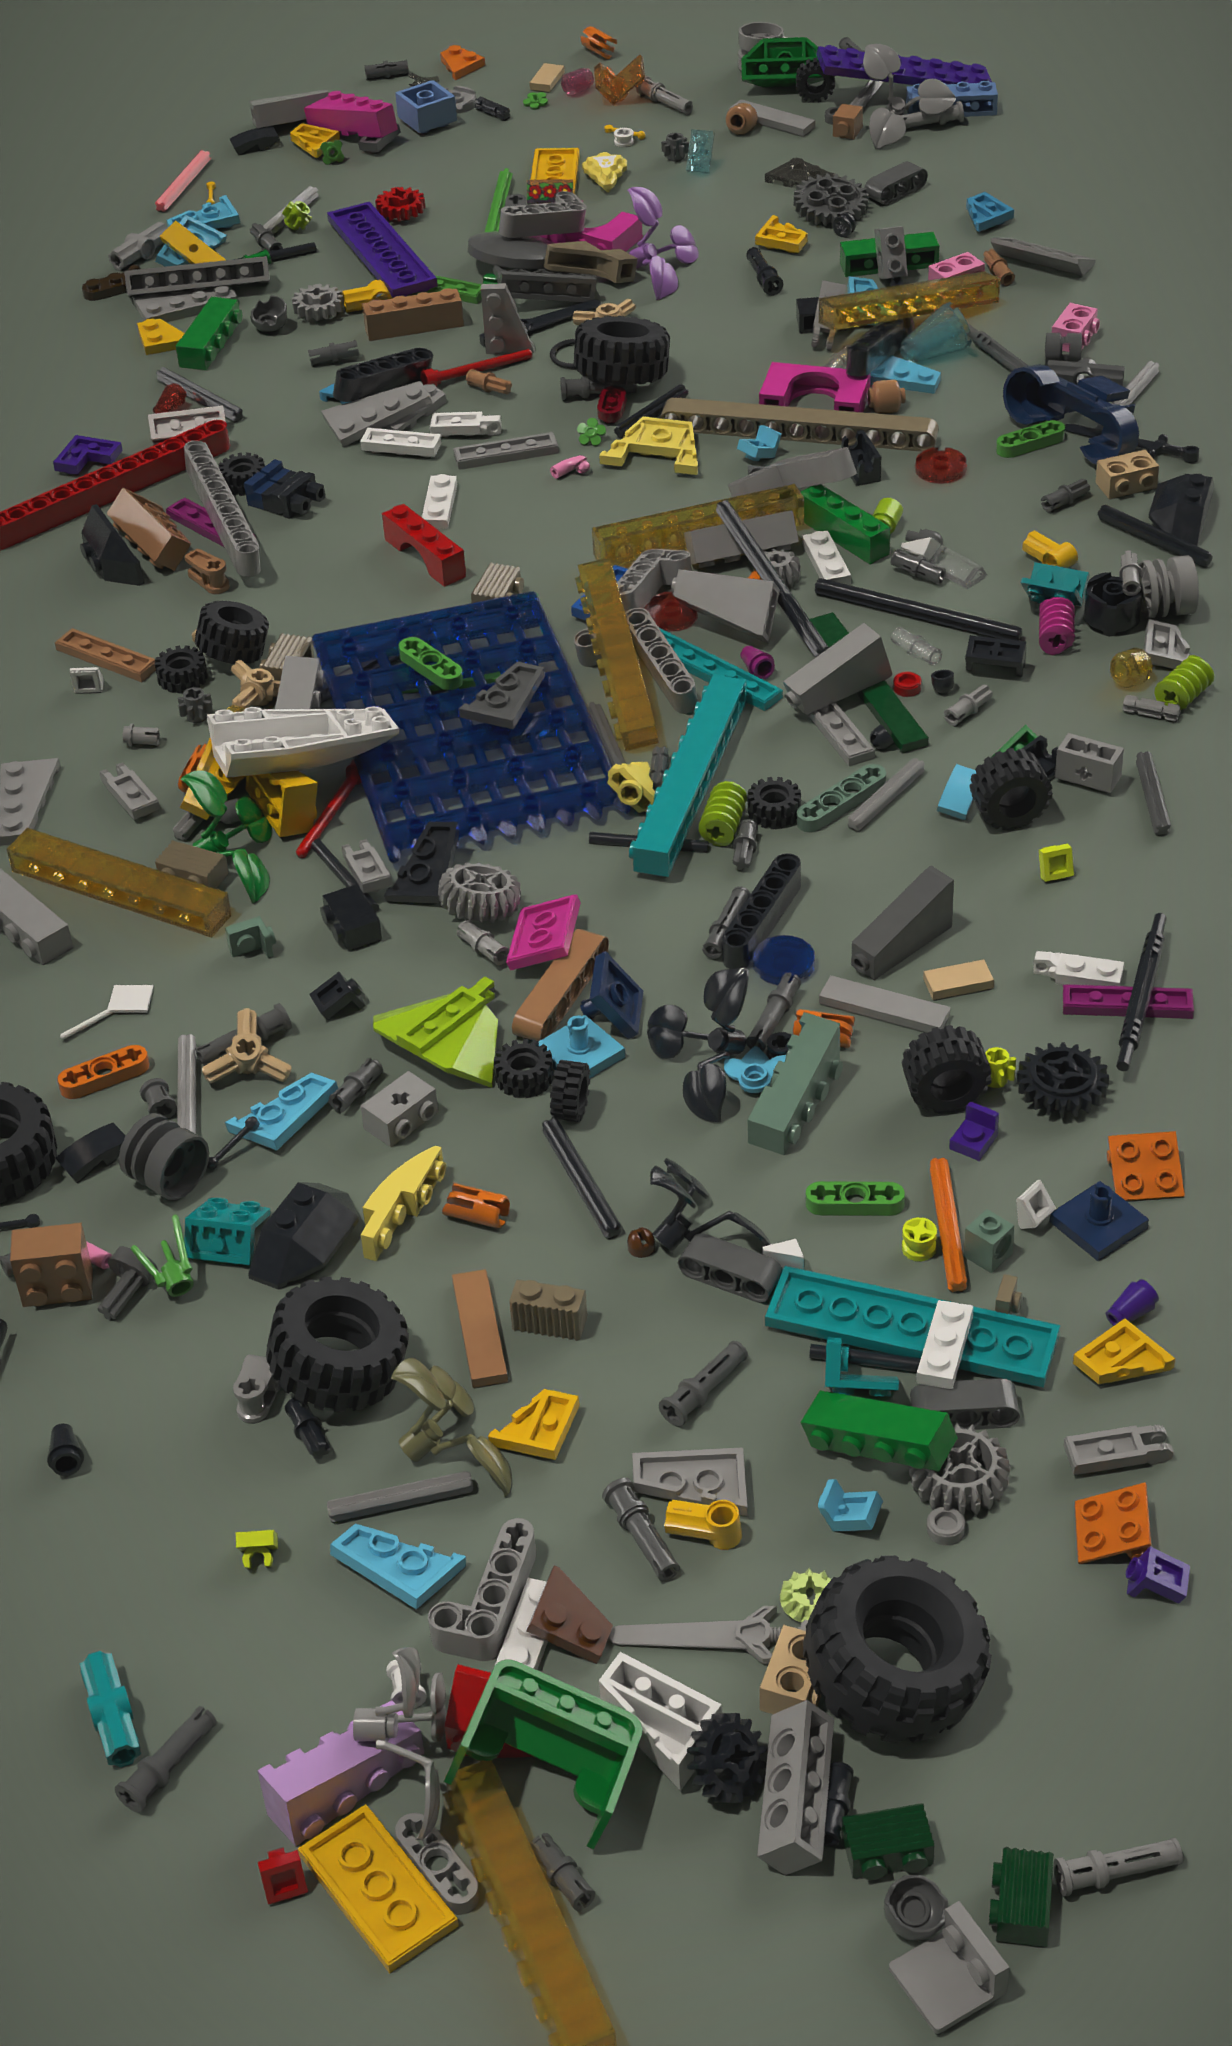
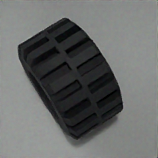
M213 601V603H207L201 608L195 635V645L202 653L218 661L235 664L236 661L242 660L245 664H251L260 660L263 655L269 621L260 611L248 605L232 601Z
M1009 748L1003 753L1001 750L995 752V756L985 758L984 763L976 767V774L971 776L972 784L969 785L971 795L984 820L988 824L991 823L992 827L997 829L999 827H1002L1003 830H1009L1011 827L1018 829L1023 824H1031L1034 818H1039L1043 814L1042 810L1048 808L1050 805L1048 800L1052 799L1053 793L1051 789L1053 788L1039 760L1033 753H1026L1025 749L1019 748L1017 751H1014L1013 748Z
M947 1025L942 1029L938 1027L932 1028L931 1032L921 1033L918 1035L919 1039L912 1040L909 1043L910 1048L905 1049L903 1053L904 1059H902V1068L914 1102L917 1105H921L922 1109L927 1111L933 1109L935 1113H941L946 1110L948 1113L955 1112V1109L966 1108L969 1102H977L980 1099L979 1095H984L987 1092V1085H990L992 1080V1072L979 1037H976V1034L971 1030L966 1031L965 1027L958 1026L955 1029L952 1025Z

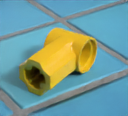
M381 280L371 281L365 287L342 291L346 313L363 310L362 303H369L372 300L392 299L387 286Z
M1035 530L1028 533L1027 538L1023 542L1022 550L1040 560L1043 564L1069 568L1078 561V553L1071 543L1064 542L1059 545Z
M679 1500L669 1501L664 1524L666 1533L707 1539L715 1548L721 1550L734 1548L740 1543L742 1530L739 1510L733 1502L717 1500L710 1505Z

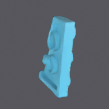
M187 215L180 222L182 226L212 249L226 242V234ZM166 244L157 254L155 261L165 267L190 264Z
M311 1072L280 1090L279 1097L266 1105L259 1102L250 1107L251 1113L240 1120L233 1117L226 1121L227 1131L237 1135L245 1127V1121L249 1117L254 1116L260 1122L258 1129L249 1131L243 1138L278 1150L329 1101L330 1095L338 1089L337 1082Z

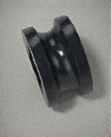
M842 213L833 221L832 227L838 236L844 238L855 230L856 221L852 215Z
M777 1032L770 1035L767 1039L768 1058L787 1055L789 1050L787 1043L792 1035L786 1032Z

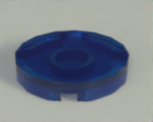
M778 935L767 938L759 943L753 951V969L760 974L761 979L775 985H779L785 973H792L788 983H791L794 975H797L800 979L804 977L805 980L815 969V951L809 943L798 937Z

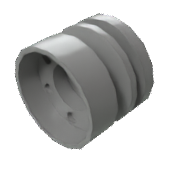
M752 22L744 24L739 28L738 45L741 49L738 51V68L741 71V58L763 38H784V30L781 26L769 22Z
M1189 555L1170 557L1166 567L1161 559H1155L1153 563L1150 560H1142L1139 563L1142 570L1141 577L1139 578L1142 586L1141 612L1146 619H1153L1156 615L1160 618L1167 616L1169 607L1175 616L1194 614L1196 612L1199 600V584L1192 557Z

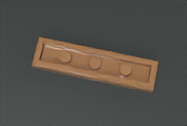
M74 628L70 629L55 642L57 651L139 682H143L156 671L154 658Z
M486 1269L453 1274V1287L472 1387L508 1382Z

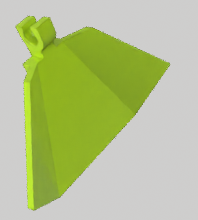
M484 976L470 989L460 986L450 994L373 1016V1030L381 1036L444 1072L491 1088L493 1087L498 1019L486 1006L487 1003L495 999V993L489 990L494 987L493 980Z

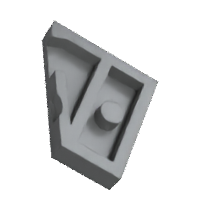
M1149 619L1145 632L1142 662L1175 669L1183 660L1188 658L1190 650L1188 643L1181 637V632L1176 625Z

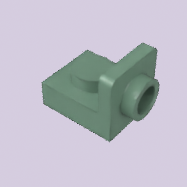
M260 916L225 927L228 948L232 957L260 948L263 949L267 958L274 956L272 945L276 944L274 932L271 926H265Z

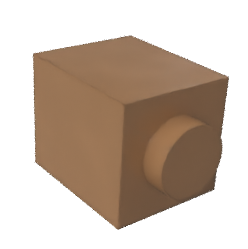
M841 104L833 115V136L854 140L863 128V107Z

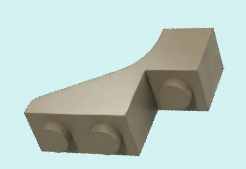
M586 241L547 244L544 268L552 271L596 275L611 280L614 283L633 282L638 258L622 249L600 250Z

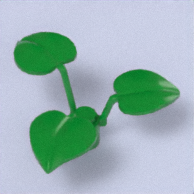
M196 770L184 775L181 780L189 786L202 808L209 815L215 817L207 830L201 833L202 838L194 842L193 846L226 855V857L232 856L234 866L252 904L257 902L270 884L267 869L259 857L253 853L247 854L245 849L226 851L229 845L228 839L247 829L250 837L255 842L264 843L268 841L272 836L271 824L254 800L249 797H242L237 800L235 809L243 824L227 834H224L222 831H213L227 811V807L224 804L227 801V793L223 785L213 774L207 771Z

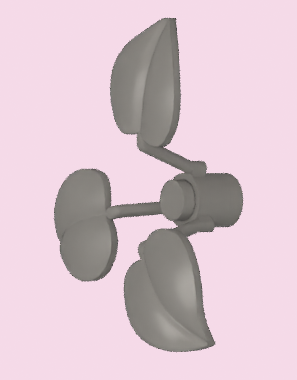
M869 44L865 47L863 67L866 74L870 78L879 81L884 80L887 76L889 77V103L886 108L876 109L872 113L869 122L871 140L876 149L895 143L903 137L906 125L900 115L915 102L920 101V111L928 115L940 114L954 104L956 100L955 95L943 82L937 79L923 81L918 87L919 96L913 98L908 103H905L900 97H894L892 73L897 72L901 67L898 54L892 48L883 44Z
M404 1647L392 1653L400 1669L403 1703L387 1707L356 1708L353 1718V1737L355 1741L376 1742V1749H386L424 1766L426 1773L425 1813L421 1831L415 1839L423 1840L434 1828L439 1814V1772L435 1770L433 1760L388 1741L389 1738L397 1737L398 1723L430 1720L432 1740L441 1741L445 1733L446 1709L444 1703L446 1690L443 1674L440 1672L435 1673L431 1684V1711L414 1714L420 1682V1657L417 1649ZM403 1711L404 1715H398L395 1712Z

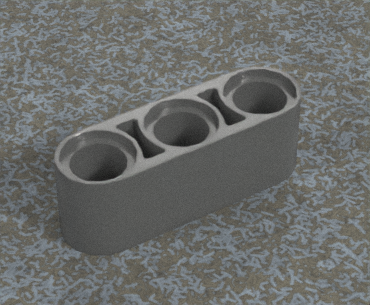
M905 161L871 177L866 182L864 188H866L869 198L886 205L922 188L927 181L928 172L909 161Z
M702 1233L696 1234L692 1238L677 1262L679 1269L687 1277L759 1303L765 1302L778 1284L783 1271L781 1265L769 1256Z
M1007 1379L955 1381L953 1389L919 1384L910 1392L911 1406L947 1412L953 1427L958 1422L961 1429H968L972 1424L975 1430L1006 1428L1016 1424L1020 1418L1015 1385Z

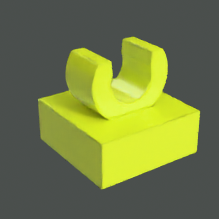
M1068 843L1039 849L1040 874L1045 882L1074 876L1072 847Z
M274 1530L235 1532L236 1548L241 1552L245 1551L242 1557L245 1568L251 1569V1558L256 1553L264 1555L265 1567L272 1566L273 1556L269 1549H278V1534Z

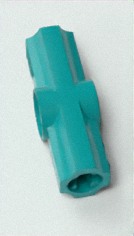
M97 1651L88 1654L87 1658L79 1663L80 1671L89 1695L86 1699L95 1731H99L108 1765H116L121 1768L133 1764L134 1760L141 1755L140 1744L132 1724L134 1717L125 1686H121L112 1653Z

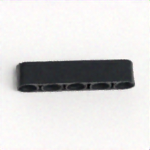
M892 318L884 319L847 347L846 374L850 376H866L903 346V321Z
M414 348L340 368L336 372L333 397L339 401L351 402L421 381V371L432 367L434 355L428 349Z
M786 853L778 855L773 860L724 932L722 937L723 963L727 968H747L800 890L801 860L798 856Z

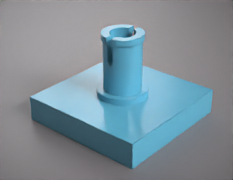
M586 1015L571 1017L567 1022L568 1025L539 1041V1047L544 1044L547 1046V1051H551L554 1070L557 1071L556 1066L560 1060L588 1063L590 1070L589 1079L625 1058V1048Z

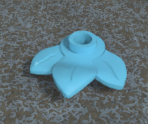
M754 1046L745 1054L742 1060L735 1058L725 1059L724 1071L730 1078L737 1080L740 1088L744 1091L759 1093L763 1091L765 1085L770 1086L773 1070L777 1062H785L786 1055L769 1059L759 1047Z

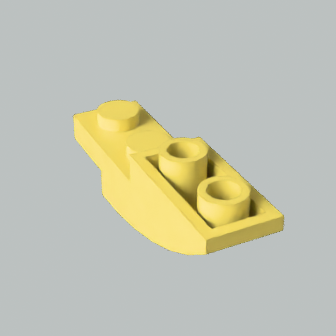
M433 1146L405 1162L377 1187L362 1208L365 1228L361 1233L364 1258L377 1261L383 1249H387L390 1246L392 1234L398 1225H402L406 1214L417 1217L422 1207L430 1202L436 1183L443 1180L446 1172V1163L443 1162L441 1147Z

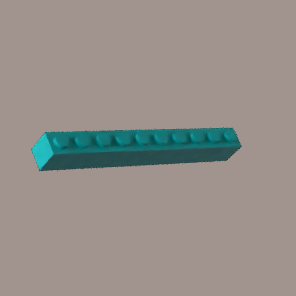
M713 675L709 685L704 686L702 700L695 705L694 717L689 718L687 722L686 734L680 737L678 751L672 754L670 768L664 771L661 787L656 788L653 805H648L646 820L644 823H640L636 841L632 840L630 844L629 858L633 859L634 872L669 877L683 846L684 839L688 835L746 705V679Z

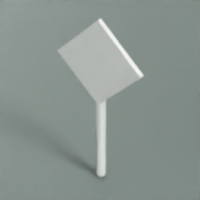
M114 985L107 1010L65 1031L60 1035V1038L64 1040L112 1013H147L154 985Z

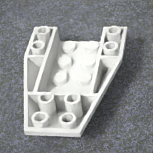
M375 706L365 709L264 710L258 707H249L241 712L218 710L215 714H207L214 758L226 778L298 771L332 764L371 750L399 734L398 726L385 709Z

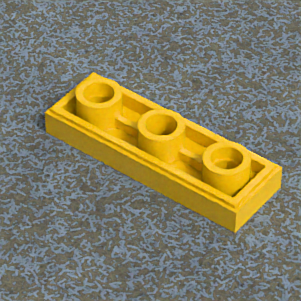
M176 220L160 235L162 242L190 264L226 260Z

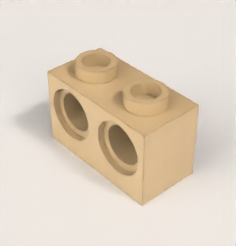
M1146 450L1097 460L1096 484L1108 499L1156 489L1159 465Z
M783 1625L760 1686V1711L775 1714L805 1700L818 1707L821 1695L816 1694L807 1673L809 1668L806 1666V1660L800 1659L804 1658L803 1640L806 1631Z

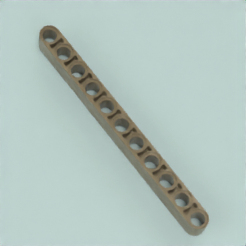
M687 398L668 399L660 416L662 419L692 422L694 433L756 438L759 426L765 425L780 432V440L841 445L843 437L847 436L849 446L855 444L857 431L864 430L875 448L922 452L933 449L939 431V426L935 420L924 417Z

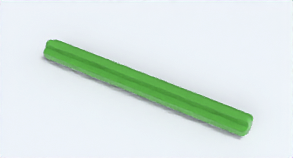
M508 168L499 173L485 232L499 231L501 208L505 207V199L508 196L513 173L509 172Z

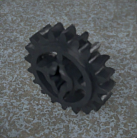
M1062 1042L1060 1047H1054L1051 1043H1048L1046 1050L1035 1047V1055L1026 1053L1025 1061L1019 1062L1016 1084L1019 1085L1018 1093L1025 1094V1103L1035 1101L1034 1110H1039L1042 1107L1046 1108L1047 1115H1051L1053 1111L1059 1112L1061 1117H1064L1066 1112H1071L1076 1117L1078 1116L1079 1109L1089 1113L1091 1112V1104L1100 1106L1101 1098H1106L1107 1088L1109 1086L1107 1065L1101 1064L1100 1056L1090 1058L1091 1049L1084 1050L1083 1052L1080 1051L1078 1044L1069 1048L1066 1047L1065 1042Z

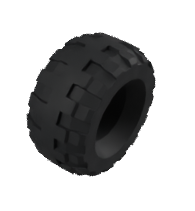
M897 1555L881 1556L880 1558H875L873 1562L865 1559L846 1567L840 1577H833L819 1596L808 1620L803 1640V1657L806 1658V1666L809 1668L807 1673L816 1694L824 1695L826 1698L824 1701L826 1708L837 1719L842 1716L852 1724L851 1729L865 1736L869 1732L881 1736V1741L898 1743L909 1737L910 1741L914 1743L934 1738L946 1728L948 1730L952 1729L962 1720L974 1704L990 1670L992 1655L989 1654V1642L991 1639L985 1617L977 1615V1602L967 1590L962 1591L955 1585V1578L943 1570L939 1573L927 1567V1562L914 1558L910 1561L899 1560ZM880 1637L900 1643L914 1654L923 1671H907L885 1662L868 1647L865 1639Z

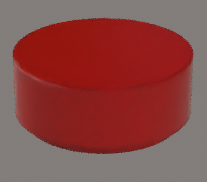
M901 672L893 678V691L897 695L912 697L921 692L922 679L918 674Z

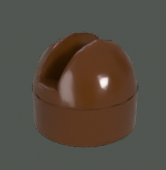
M640 1227L630 1232L627 1243L628 1251L632 1256L645 1258L655 1251V1238L649 1229ZM641 1240H645L646 1244L642 1245Z

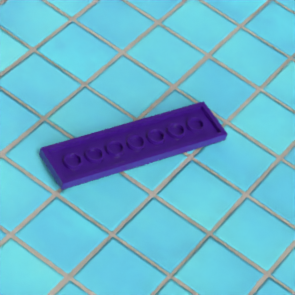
M832 45L818 46L816 55L823 74L874 80L866 74L863 67L865 52L854 48L838 49ZM898 55L901 67L897 72L892 73L893 83L907 85L921 84L927 79H937L945 84L992 82L986 67L981 64L965 65L959 61L949 63L936 58L925 60L918 56L901 57ZM887 76L884 80L880 81L889 82V77Z
M371 202L327 212L328 222L377 280L385 283L393 298L396 296L406 297L408 294L416 292H427L431 288L438 287L436 276Z

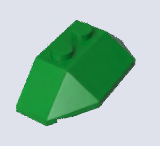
M807 37L763 38L741 58L742 81L761 87L796 86L797 69H800L802 63L806 65V60L810 59V62H814L813 58H817L818 46ZM813 74L808 77L807 82L811 85L823 81L824 78L819 74Z

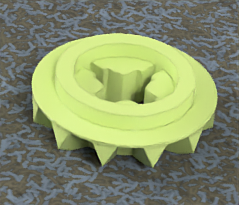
M808 1568L802 1574L793 1572L791 1579L783 1581L780 1603L789 1617L801 1623L805 1619L809 1620L819 1596L831 1581L825 1570L819 1574L813 1573ZM808 1588L814 1589L816 1594L815 1599H813V1605H810V1600L807 1599L806 1590Z

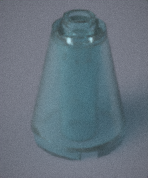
M946 302L941 305L901 342L900 352L905 360L916 363L964 350L971 346L972 339L969 341L967 339V334L970 333L969 326L958 308L952 309L950 307L953 303Z

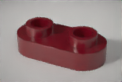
M611 386L601 391L597 405V414L601 421L612 424L622 418L626 405V391L624 388Z

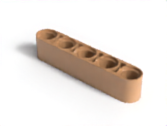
M582 929L574 931L568 956L554 959L516 1012L512 1023V1033L514 1035L532 1041H540L555 1031L593 977L595 956L605 951L608 952V937Z

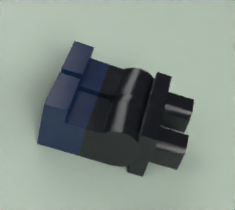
M276 459L244 483L248 506L276 514L283 513V517L288 519L296 513L305 515L311 507L310 502L312 500L321 502L326 496L324 485L316 483L314 473L294 472L283 468V462Z

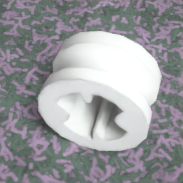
M630 128L616 129L614 131V144L618 147L633 145V130Z

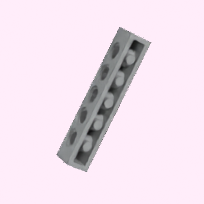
M267 256L124 271L127 295L129 297L218 286H240L270 282Z

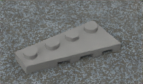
M228 285L133 296V301L143 321L147 319H162L165 322L198 315L211 296L237 299V295L232 287Z
M421 381L325 409L321 412L342 447H345L361 439L367 428L381 429L433 402Z
M59 758L23 762L13 761L1 764L0 846L29 842L38 821L39 809L44 807L46 802L45 795L53 786L54 774L59 772Z

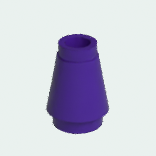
M1143 1279L1137 1282L1132 1281L1110 1309L1106 1311V1317L1113 1326L1124 1318L1132 1322L1155 1309V1304L1159 1301L1158 1294L1147 1281Z

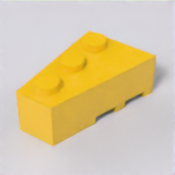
M300 771L246 776V791L253 800H256L263 815L279 837L308 833L312 828L314 819L317 817L315 804L318 782Z

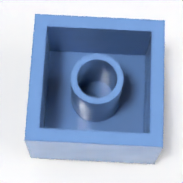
M434 80L395 92L398 117L418 133H427L431 129L445 127L449 123L457 121L455 96Z

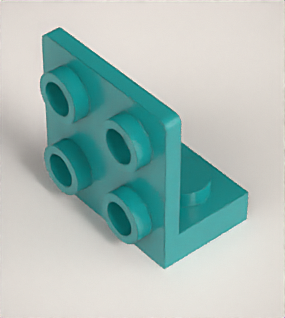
M1035 562L1031 579L1022 577L1021 585L1028 597H1031L1030 600L1042 603L1050 598L1063 597L1070 600L1073 605L1082 607L1090 574L1085 571Z
M209 1198L185 1218L184 1242L188 1258L250 1265L254 1256L255 1228L270 1216V1208L260 1207V1203L254 1201L231 1204L225 1198Z
M827 1338L825 1387H832L833 1393L850 1395L854 1394L855 1388L869 1389V1395L891 1396V1390H899L898 1377L841 1374V1371L848 1372L849 1347L842 1346V1338Z

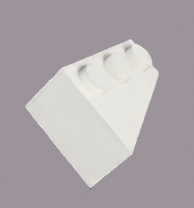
M620 1652L599 1679L600 1698L631 1712L639 1719L643 1728L638 1744L639 1748L681 1791L695 1771L688 1770L687 1765L694 1761V1756L687 1752V1748L695 1747L696 1741L693 1740L691 1733L693 1731H702L700 1726L701 1720L711 1719V1714L722 1713V1704Z

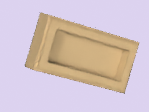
M544 63L529 82L530 90L551 92L565 73L564 66Z
M985 960L927 970L923 973V980L933 1000L994 988V979Z

